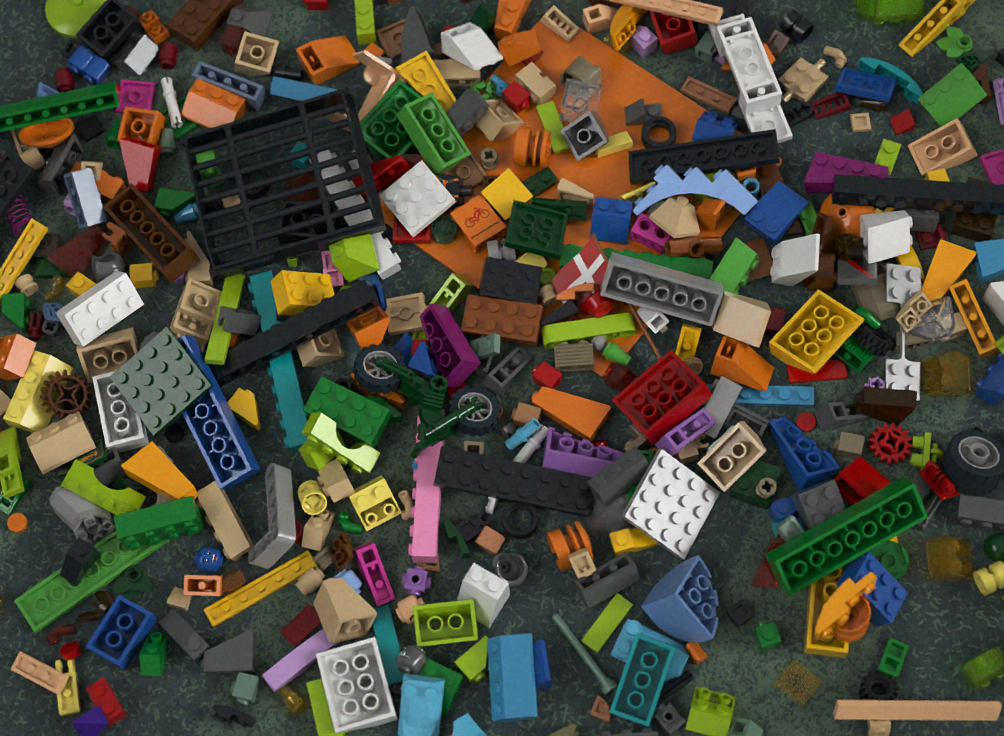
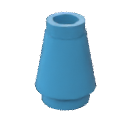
M196 202L188 204L174 215L178 225L200 219Z

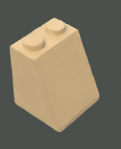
M724 291L712 324V329L759 348L771 310L767 302Z
M342 577L324 580L313 603L329 643L367 636L377 615L376 610Z

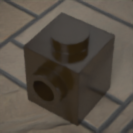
M843 233L841 236L833 238V253L835 257L848 261L863 256V238L851 233Z

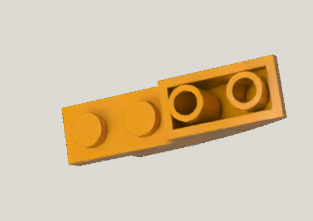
M624 4L619 8L610 25V35L615 50L618 51L635 33V24L648 10Z
M872 571L856 584L848 578L832 594L818 619L814 635L816 640H819L821 637L823 639L827 638L833 632L832 629L835 626H842L849 620L848 616L850 614L848 605L850 607L854 606L860 600L859 597L862 594L866 593L867 595L875 589L877 577Z

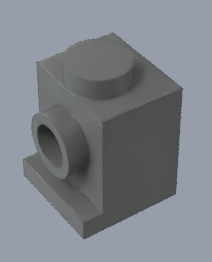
M663 703L655 709L654 720L668 736H672L686 724V720L681 717L671 703L668 705ZM671 714L673 719L668 721L665 719V715Z

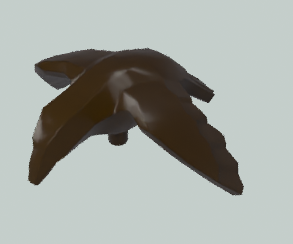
M107 590L105 592L97 591L95 596L100 601V604L94 601L91 603L97 609L93 612L80 614L75 621L86 623L105 617L115 598Z

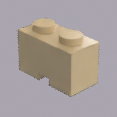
M531 62L516 74V82L530 93L532 103L541 105L556 95V85L547 76L543 78L540 75L542 73L541 70Z
M336 459L318 471L320 476L317 479L326 497L331 496L334 503L355 492L341 463Z

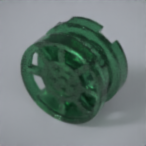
M440 215L431 224L432 236L437 243L447 245L456 240L458 236L457 223L451 216Z

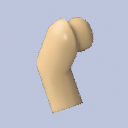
M403 490L398 496L405 507V510L401 511V516L406 521L409 518L411 519L413 501L407 490Z

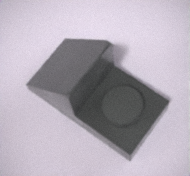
M643 98L625 108L626 126L644 125L648 119L662 116L661 103L644 105Z

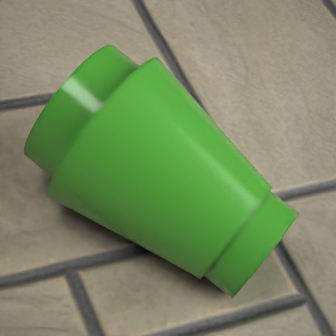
M609 341L602 352L605 359L625 367L631 359L615 342L613 344Z

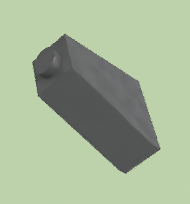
M248 630L204 651V658H201V670H204L203 672L207 676L238 675L239 672L255 674L256 633L254 630Z

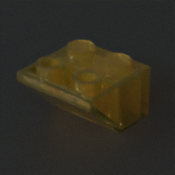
M952 351L923 360L924 396L959 397L970 394L969 357L957 351Z
M948 535L925 540L930 580L938 582L974 580V569L970 556L971 547L968 541Z

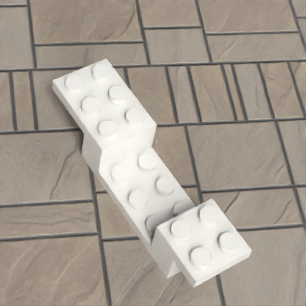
M744 14L720 20L718 26L709 25V30L720 57H727L739 87L740 96L738 103L750 133L776 129L778 143L791 140L793 135L780 106L782 91L752 18H745Z

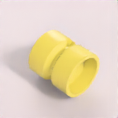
M314 480L303 482L297 491L302 509L309 515L322 513L327 506V499L320 483Z
M1000 560L990 564L988 569L983 567L973 572L974 581L984 596L996 592L997 587L999 589L1004 588V563Z

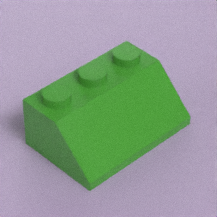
M961 63L920 96L918 101L937 125L942 127L954 119L962 117L984 99L987 94L975 77Z
M735 238L709 280L723 283L724 291L739 295L738 290L741 286L744 287L749 280V273L751 270L754 271L759 264L758 254L741 240Z

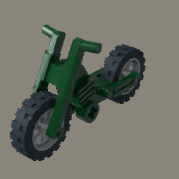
M371 344L370 347L366 346L362 348L361 352L357 353L353 374H355L354 379L356 382H359L358 385L361 388H366L368 392H375L374 394H388L391 390L392 392L396 391L402 395L409 396L411 398V405H421L419 411L420 423L418 424L419 434L417 436L419 442L415 444V448L410 454L412 458L416 459L421 451L436 445L451 435L457 434L458 431H461L464 435L467 433L475 437V435L483 436L484 433L488 434L492 431V428L496 427L501 406H499V400L495 399L492 392L489 393L486 388L482 387L481 389L473 385V387L465 386L464 389H458L456 394L452 395L447 416L444 417L442 405L448 386V381L445 377L436 375L431 380L419 377L412 370L406 368L403 356H400L399 351L393 350L391 346L386 347L384 344ZM481 414H488V416L484 418Z

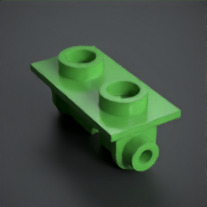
M809 200V204L799 215L806 230V236L812 235L817 217L816 211Z

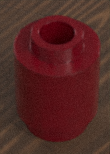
M165 42L160 46L158 62L162 69L172 70L176 65L178 47L174 43Z
M67 67L58 68L55 73L56 90L59 93L75 90L73 74Z

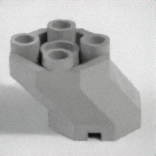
M56 487L49 498L50 505L55 514L74 531L76 539L80 537L88 543L97 544L115 529V522L109 511L66 488Z

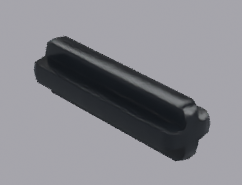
M687 670L663 686L659 695L660 699L665 700L693 681V674Z

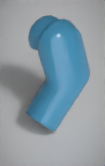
M494 74L490 78V82L496 86L497 95L502 97V91L508 87V84Z

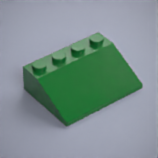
M401 80L360 121L366 147L379 161L397 155H402L406 160L416 149L396 114L404 105L421 98V96Z

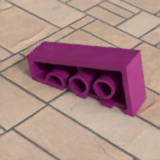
M815 152L804 181L806 193L813 194V192L830 194L832 192L834 174L889 178V171L887 166Z
M430 304L419 316L426 338L431 343L430 351L431 354L435 355L437 372H440L441 376L445 377L448 381L447 387L458 388L481 362L448 308L444 305Z

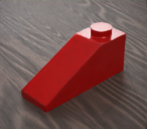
M402 155L370 163L377 191L411 168ZM362 176L352 178L356 187L364 185ZM366 192L361 193L367 199Z

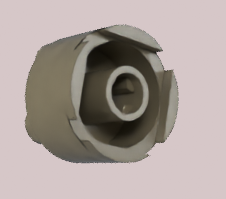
M578 56L560 75L559 80L561 85H565V91L577 100H582L583 98L587 100L601 84L602 70L597 65L586 61L584 57Z

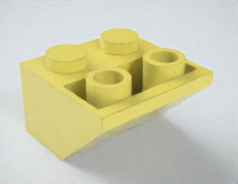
M382 475L355 488V492L348 496L366 531L402 513Z

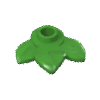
M951 26L946 27L947 37L936 41V45L941 50L947 51V58H958L962 53L969 52L973 47L971 37L964 35L961 29Z

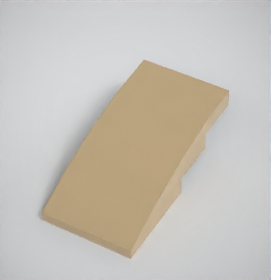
M188 278L170 329L177 338L184 334L195 337L202 353L214 324L222 291Z

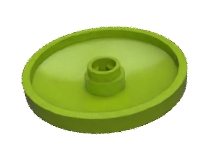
M47 0L45 14L49 24L57 33L68 38L78 39L76 36L77 32L106 0Z

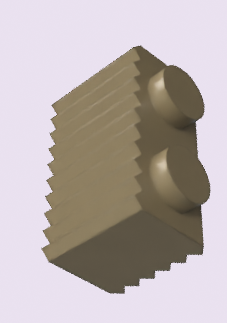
M581 340L577 344L560 342L558 345H554L555 369L559 372L594 370L592 343Z

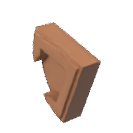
M597 695L590 715L609 722V706L602 697Z

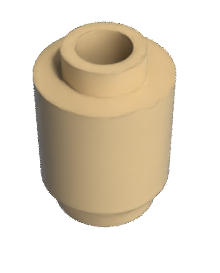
M311 567L297 579L298 582L295 585L306 596L309 593L312 594L321 586L325 575L318 567L315 570Z

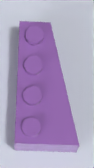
M549 426L544 445L542 467L594 477L624 453L603 445L594 446L586 439L580 441L571 438L572 434L566 432L564 434L557 433L555 428Z

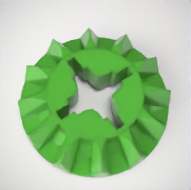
M482 80L470 86V89L477 90L479 94V91L486 89V94L482 95L484 100L497 98L496 86L490 81L485 82Z

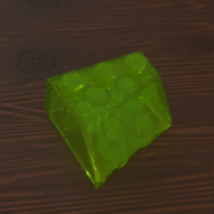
M853 0L858 15L873 21V24H884V21L897 23L900 22V19L915 21L916 18L923 17L924 0Z

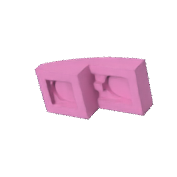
M330 250L322 251L323 274H330L333 287L343 286V275L333 264Z

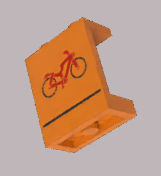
M482 194L470 198L466 204L457 206L450 213L451 222L453 224L457 223L471 242V247L475 254L487 248V241L500 240L506 236V226Z

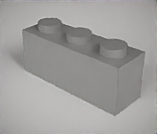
M723 376L719 380L715 379L710 388L714 390L712 396L701 405L716 421L712 427L703 433L714 440L742 389V386Z

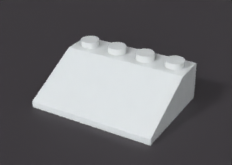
M375 637L316 654L335 733L379 726L398 720Z

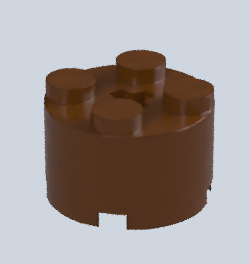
M819 253L818 271L802 280L803 287L807 288L806 291L832 289L833 282H837V271H834V253Z

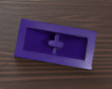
M96 706L71 724L80 736H98L108 725L109 721L100 706Z

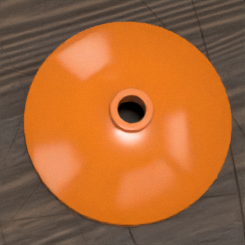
M64 118L27 126L19 132V139L29 147L53 148L71 135L74 130V124L71 119Z
M831 193L824 200L819 212L832 217L840 235L851 233L860 237V215L875 213V209L872 206L832 204ZM845 210V215L841 216V211Z

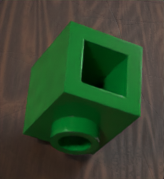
M762 622L754 630L753 634L760 652L780 646L782 640L775 622Z

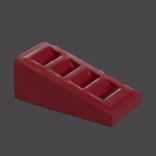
M841 92L810 103L816 120L852 109L846 93ZM839 99H842V105L839 104ZM833 101L835 102V104H836V106H837V107H835V108H833V106H832V104H831V102H833ZM827 103L830 110L826 111L824 104ZM817 106H821L823 113H819Z

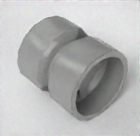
M502 239L501 242H498V240L487 241L489 257L513 262L516 260L515 249L504 247L505 239Z

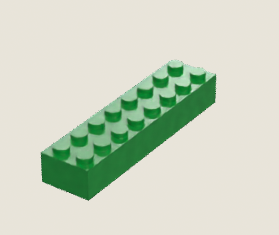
M902 477L766 553L765 556L779 588L791 596L929 517L915 483Z

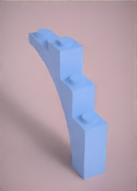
M667 164L665 167L661 165L654 172L656 176L653 179L658 184H653L646 191L648 195L644 199L640 197L633 204L635 208L632 211L638 216L648 207L664 198L678 194L694 193L723 199L745 215L758 200L727 169L724 171L720 169L713 176L715 180L712 182L698 167L694 169L691 167L685 172L684 176L686 178L683 180Z

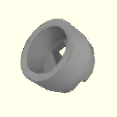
M596 336L591 339L595 351H603L607 346L605 336Z

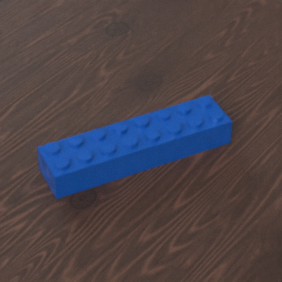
M184 334L178 338L214 386L183 413V416L219 488L230 490L261 471L209 365L205 364V357L195 337Z

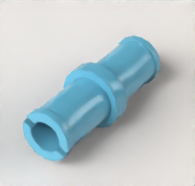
M532 418L523 427H519L516 433L505 441L507 448L513 451L523 441L529 440L530 435L541 427L538 420Z

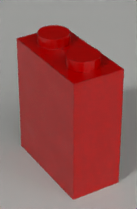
M861 456L843 469L834 479L840 495L852 505L890 484L887 478Z

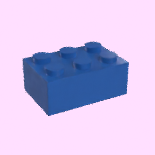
M867 552L848 563L836 586L839 588L848 578L856 584L872 571L877 577L876 587L869 594H862L868 600L871 608L870 622L874 626L891 624L908 592L870 552Z
M118 595L89 640L86 648L125 671L157 621V618L148 610Z

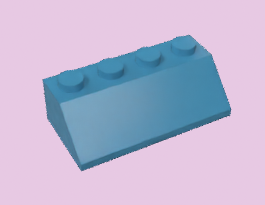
M532 634L502 635L487 639L492 721L514 722L537 717Z

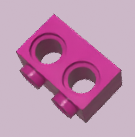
M641 213L631 229L630 239L664 254L665 242L667 239H673V237L650 220L649 214ZM646 226V227H648L649 229H648V230H643V229H641V227ZM663 234V235H665L666 237H665V238H659L658 235Z

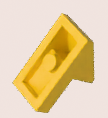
M687 324L682 325L675 354L683 362L690 357H695L701 328Z

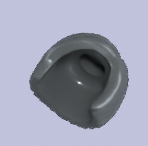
M115 251L107 252L99 257L91 256L92 271L97 284L115 271L125 272V262L122 256Z
M498 553L491 561L490 573L509 583V588L521 585L527 576L528 564L524 557L518 553Z

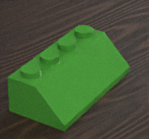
M433 93L404 105L396 114L433 174H442L471 155Z

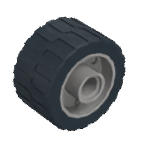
M975 430L959 432L952 437L941 460L940 468L948 476V479L955 484L956 491L968 496H985L993 492L1004 473V448L994 437L984 432Z

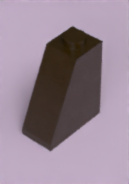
M864 387L854 397L855 412L889 424L894 423L895 426H898L916 409L917 391Z

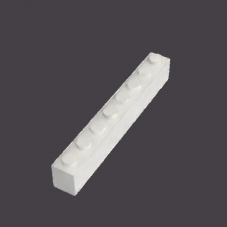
M329 150L317 154L318 161L322 162L335 158L337 155L335 152L331 154ZM335 165L322 169L321 174L322 178L325 179L345 173L346 170L343 166ZM344 180L328 185L326 189L331 195L356 186L352 180L349 182ZM360 194L334 202L339 210L364 203L365 201ZM370 209L344 216L349 226L373 219ZM382 231L372 234L371 237L380 267L377 273L384 280L402 268L399 265L401 262L396 252L392 254L390 250L392 245L388 238L383 239L381 236Z

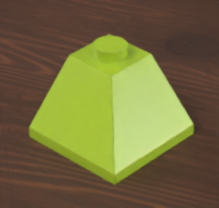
M371 234L342 239L329 245L333 264L349 283L358 280L359 277L380 270Z

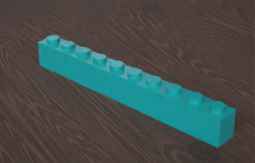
M272 271L249 276L251 283L248 284L250 294H254L255 300H252L254 311H258V315L261 316L258 328L261 327L262 332L270 329L275 324L282 323L276 320V303L270 282L274 278ZM292 351L270 361V367L267 370L270 379L273 378L274 384L271 387L274 396L278 397V402H275L277 412L281 413L283 418L279 421L282 431H286L287 437H283L286 449L290 448L291 452L295 453L299 452L298 449L306 441L307 437L301 432L308 418L303 411L304 401Z

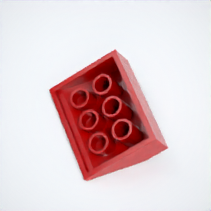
M670 350L615 396L612 401L640 434L653 446L665 434L674 429L707 401L712 394L706 383Z

